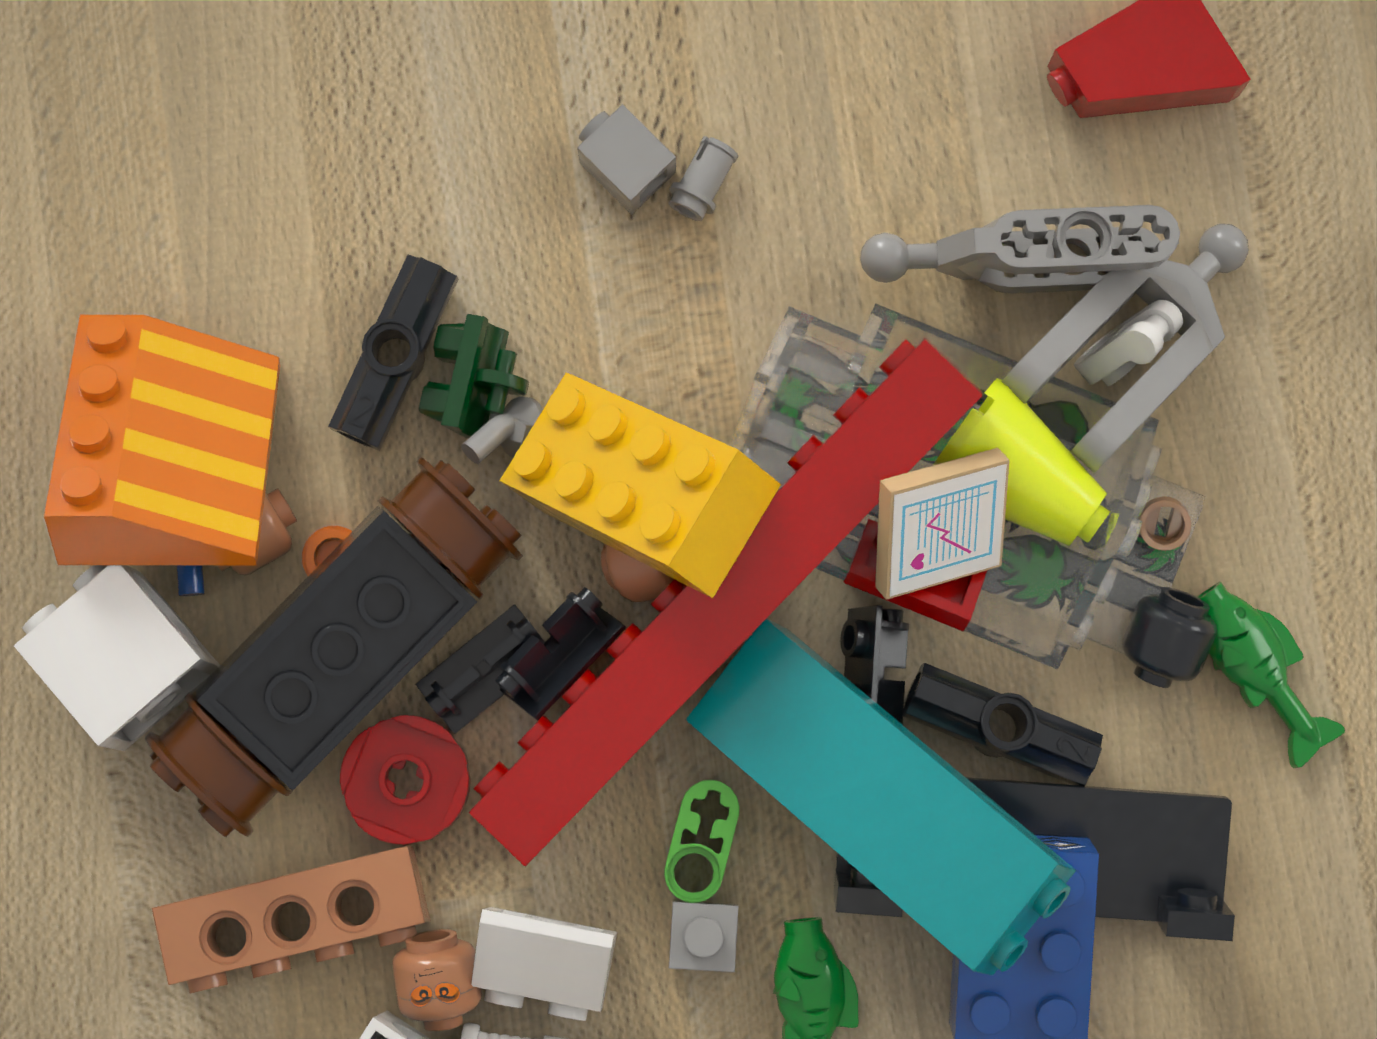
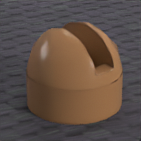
M1162 496L1150 500L1143 506L1138 517V526L1143 540L1149 546L1157 550L1167 551L1181 546L1187 540L1191 531V519L1186 507L1180 501L1172 497ZM1161 507H1171L1165 536L1154 534Z

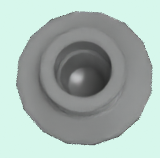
M519 396L512 399L505 406L503 414L491 413L489 421L462 444L463 452L472 462L479 464L501 444L504 451L514 458L517 450L543 410L540 403L530 397Z

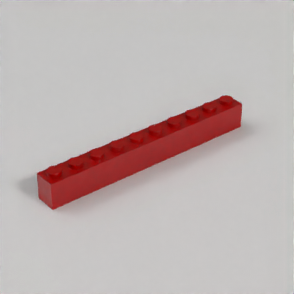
M926 337L916 347L905 339L878 367L887 375L881 384L870 395L859 387L832 415L841 425L829 438L822 443L813 435L789 459L787 464L795 473L776 492L713 598L674 579L651 603L659 614L645 629L641 631L632 623L606 650L615 660L598 677L587 669L562 695V698L570 705L554 723L543 715L517 742L526 752L513 766L508 769L499 761L473 788L482 798L469 811V814L523 866L526 867L879 503L880 480L908 473L983 396V392Z

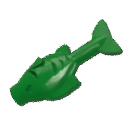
M1222 582L1214 584L1197 596L1209 605L1208 615L1215 621L1218 629L1217 636L1209 652L1215 671L1221 670L1232 683L1239 686L1240 694L1248 707H1258L1265 698L1269 701L1291 731L1287 741L1291 767L1300 768L1304 766L1320 747L1345 733L1343 725L1331 719L1312 717L1288 685L1287 667L1301 661L1304 656L1290 631L1281 621L1270 613L1253 608L1243 599L1231 594Z
M807 917L784 921L785 936L778 953L774 972L775 987L773 990V994H776L778 1008L785 1019L782 1026V1039H831L836 1027H858L857 987L850 970L839 960L834 946L824 933L822 917Z

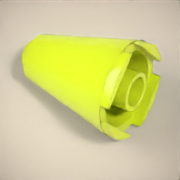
M997 378L985 391L987 398L978 410L972 408L933 465L999 448L1009 459L1005 520L1067 546H1070L1077 536L1088 543L1111 512L1100 504L1108 493L1028 404H1024L1008 386L1001 382V379Z

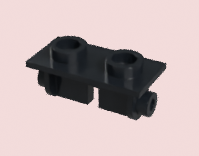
M586 587L577 595L570 592L561 606L542 624L543 628L550 635L544 644L532 635L507 662H503L499 666L502 673L495 680L501 687L499 690L537 721L627 628L622 622L602 609V602Z
M514 604L415 685L425 696V700L436 714L456 734L504 695L499 690L501 687L495 682L496 678L502 673L499 666L503 662H507L532 635L537 637L543 644L545 641Z
M880 605L848 609V618L843 625L840 637L841 650L845 656L844 676L903 725L902 713L904 710L905 681L884 679V669H906L909 623L903 622L904 611L883 609V606Z

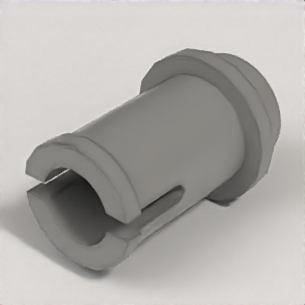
M704 136L681 181L673 182L669 188L673 195L669 205L678 213L695 221H702L706 213L712 214L716 208L713 199L732 164L738 158L736 151L720 140L712 137L709 139L707 136Z

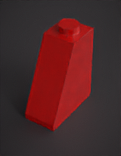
M1138 0L1056 48L1047 66L1050 70V73L1047 74V80L1053 94L1064 107L1071 104L1079 118L1228 103L1239 97L1251 80L1201 0Z

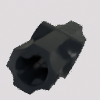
M407 255L377 322L364 335L362 343L363 352L328 425L331 430L366 447L378 451L381 450L411 382L423 370L425 352L459 280L457 275L422 257ZM391 339H402L410 344V352L403 363L398 366L388 367L378 362L379 349L385 342Z
M923 663L920 666L904 703L903 717L970 743L985 756L1007 758L1071 785H1086L1096 767L1102 750L1103 735L1033 707L1027 699L1019 694H1001L927 663ZM993 710H1002L1008 713L1014 720L1016 730L1011 742L1000 740L991 731L989 719Z

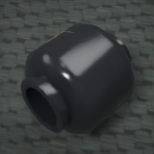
M1163 587L1159 594H1149L1141 598L1122 640L1125 655L1137 665L1134 674L1143 681L1162 688H1169L1173 680L1191 681L1195 679L1203 669L1218 631L1215 621L1208 615L1209 605L1192 594L1170 587Z

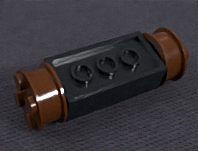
M420 457L416 462L421 471L392 501L383 496L378 500L409 534L383 509L377 506L196 690V695L189 692L184 697L189 707L160 736L153 732H149L145 736L146 742L154 751L150 755L153 760L150 767L176 792L179 793L186 786L198 797V803L201 805L198 812L224 837H227L234 829L249 837L254 831L250 821L277 793L289 796L311 771L477 603L446 570L458 579L474 596L481 600L484 594L480 586L508 557L517 561L523 557L513 545L522 535L497 510H492L488 505H485L479 511L467 499L475 491L474 487L449 463L446 464L440 460L433 467L424 458Z

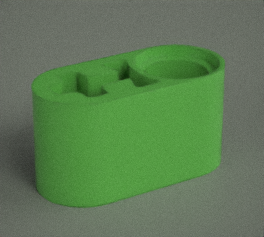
M700 781L690 787L682 799L665 865L664 876L672 894L685 902L698 903L709 899L718 891L723 880L739 817V802L734 791L720 781ZM708 791L720 794L719 805L728 808L727 819H716L712 825L709 839L721 838L723 840L720 853L718 854L702 844H681L682 834L685 829L697 836L701 820L698 813L691 811V805L693 800L704 801ZM687 854H700L707 858L712 866V880L702 891H686L676 882L674 875L675 866Z

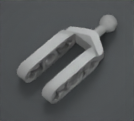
M1153 205L1017 210L1006 213L982 228H972L937 240L936 243L906 244L902 238L895 234H877L868 239L862 247L860 261L863 270L870 278L884 283L897 281L905 275L908 269L936 268L938 272L962 280L976 279L996 292L1082 291L1091 290L1105 276L1098 275V271H1105L1107 274L1109 271L1141 270L1159 267L1169 259L1179 244L1180 230L1176 219L1169 211ZM1111 222H1119L1120 227H1113ZM1143 222L1151 223L1153 233L1146 228H1141ZM1046 224H1054L1056 229L1048 230ZM1079 224L1088 225L1089 227H1091L1083 229H1069L1072 226ZM1013 227H1020L1022 231H1012ZM1154 233L1164 234L1165 240L1160 241ZM1067 244H1074L1082 248L1087 257L1074 254ZM1004 272L1013 273L1014 276L1012 278L1004 277ZM1066 272H1083L1078 275L1065 274ZM1043 273L1044 278H1035L1034 276L1035 274Z
M1217 224L1206 230L1199 242V256L1189 266L1167 260L1159 267L1150 269L1109 271L1001 381L1026 404L1135 294L1148 305L1157 300H1167L1177 306L1183 317L1182 327L1177 331L1181 337L1071 450L1093 473L1122 446L1225 338L1207 283L1216 273H1229L1243 265L1249 251L1248 239L1234 225Z

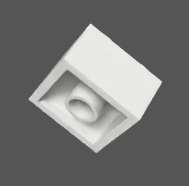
M494 907L482 909L471 985L486 989L484 1001L522 1008L524 997L550 1002L548 1014L586 1021L588 1010L600 1012L603 1008L617 932Z

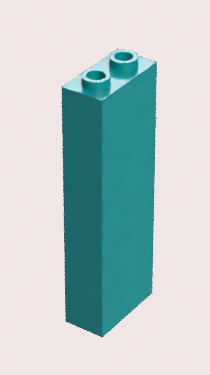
M767 618L752 633L686 718L689 724L974 972L993 976L998 969L1001 972L1008 970L1024 953L1028 945V940L1024 936L1040 916L1044 919L1050 917L1059 909L1070 893L1071 888L1066 883L1076 872L1071 865L790 630Z

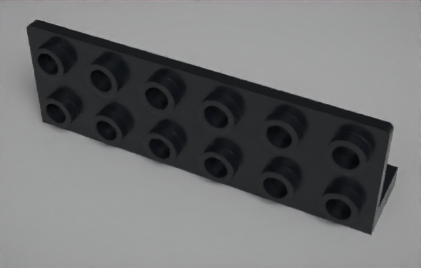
M965 777L1034 835L1090 838L1099 853L1095 917L1157 921L1166 937L1233 941L1235 915L1224 902L1232 802L1228 797ZM837 853L834 882L836 912L902 917L903 910Z

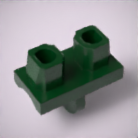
M467 314L465 324H440L438 326L433 345L434 357L443 362L455 364L451 384L428 381L427 385L423 387L418 408L420 413L441 422L442 426L468 439L489 421L490 413L497 415L504 413L508 394L525 396L529 387L528 380L513 375L517 353L505 350L509 332L488 323L489 319L484 316Z

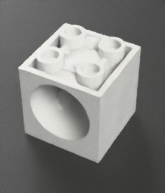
M93 565L74 582L73 587L77 592L58 608L54 604L47 605L24 624L22 629L27 635L19 640L14 647L98 746L125 751L185 700L184 697L189 692L193 693L220 664L141 572L128 565Z

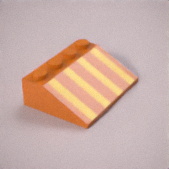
M80 314L44 512V519L57 564L257 566L281 366L279 357L147 315Z

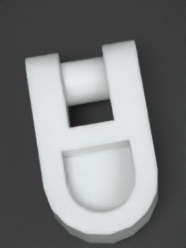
M1167 300L1154 301L1094 343L1077 359L1074 367L1089 385L1095 384L1102 379L1107 386H1111L1125 376L1136 364H1147L1154 359L1162 350L1164 342L1169 341L1182 327V313L1177 306Z

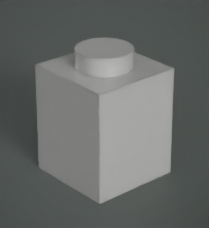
M623 104L610 116L605 111L599 113L585 126L579 135V139L582 141L577 147L580 164L631 214L635 213L676 173V156Z
M673 901L669 968L735 972L739 906L735 904Z

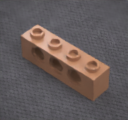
M404 846L152 908L168 985L187 981L190 994L228 985L226 971L251 966L253 978L292 969L289 956L314 950L317 963L354 954L352 941L373 935L378 936L380 947L404 942L406 938L417 934L415 925L431 921L414 846ZM356 886L367 890L374 902V910L371 917L361 925L348 921L341 909L343 896L349 889ZM291 902L301 904L310 916L309 929L299 940L286 937L280 930L278 923L281 910ZM227 918L239 921L246 932L245 945L236 955L224 953L216 942L217 928Z

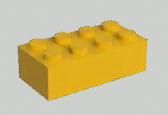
M567 372L550 396L541 414L499 480L543 513L711 598L716 594L781 486L778 481L740 450Z

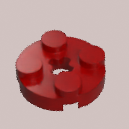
M401 715L382 720L357 735L343 758L340 770V785L346 806L362 830L372 837L387 843L408 845L433 840L455 823L467 803L471 777L467 755L448 730L423 717ZM407 761L414 762L418 765L416 776L424 780L423 786L419 792L410 790L405 799H400L394 795L396 784L388 780L389 772L392 768L403 770Z

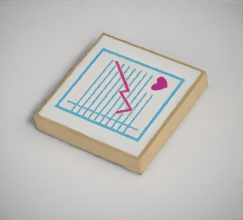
M999 448L880 480L875 587L886 600L1002 566L1009 459Z

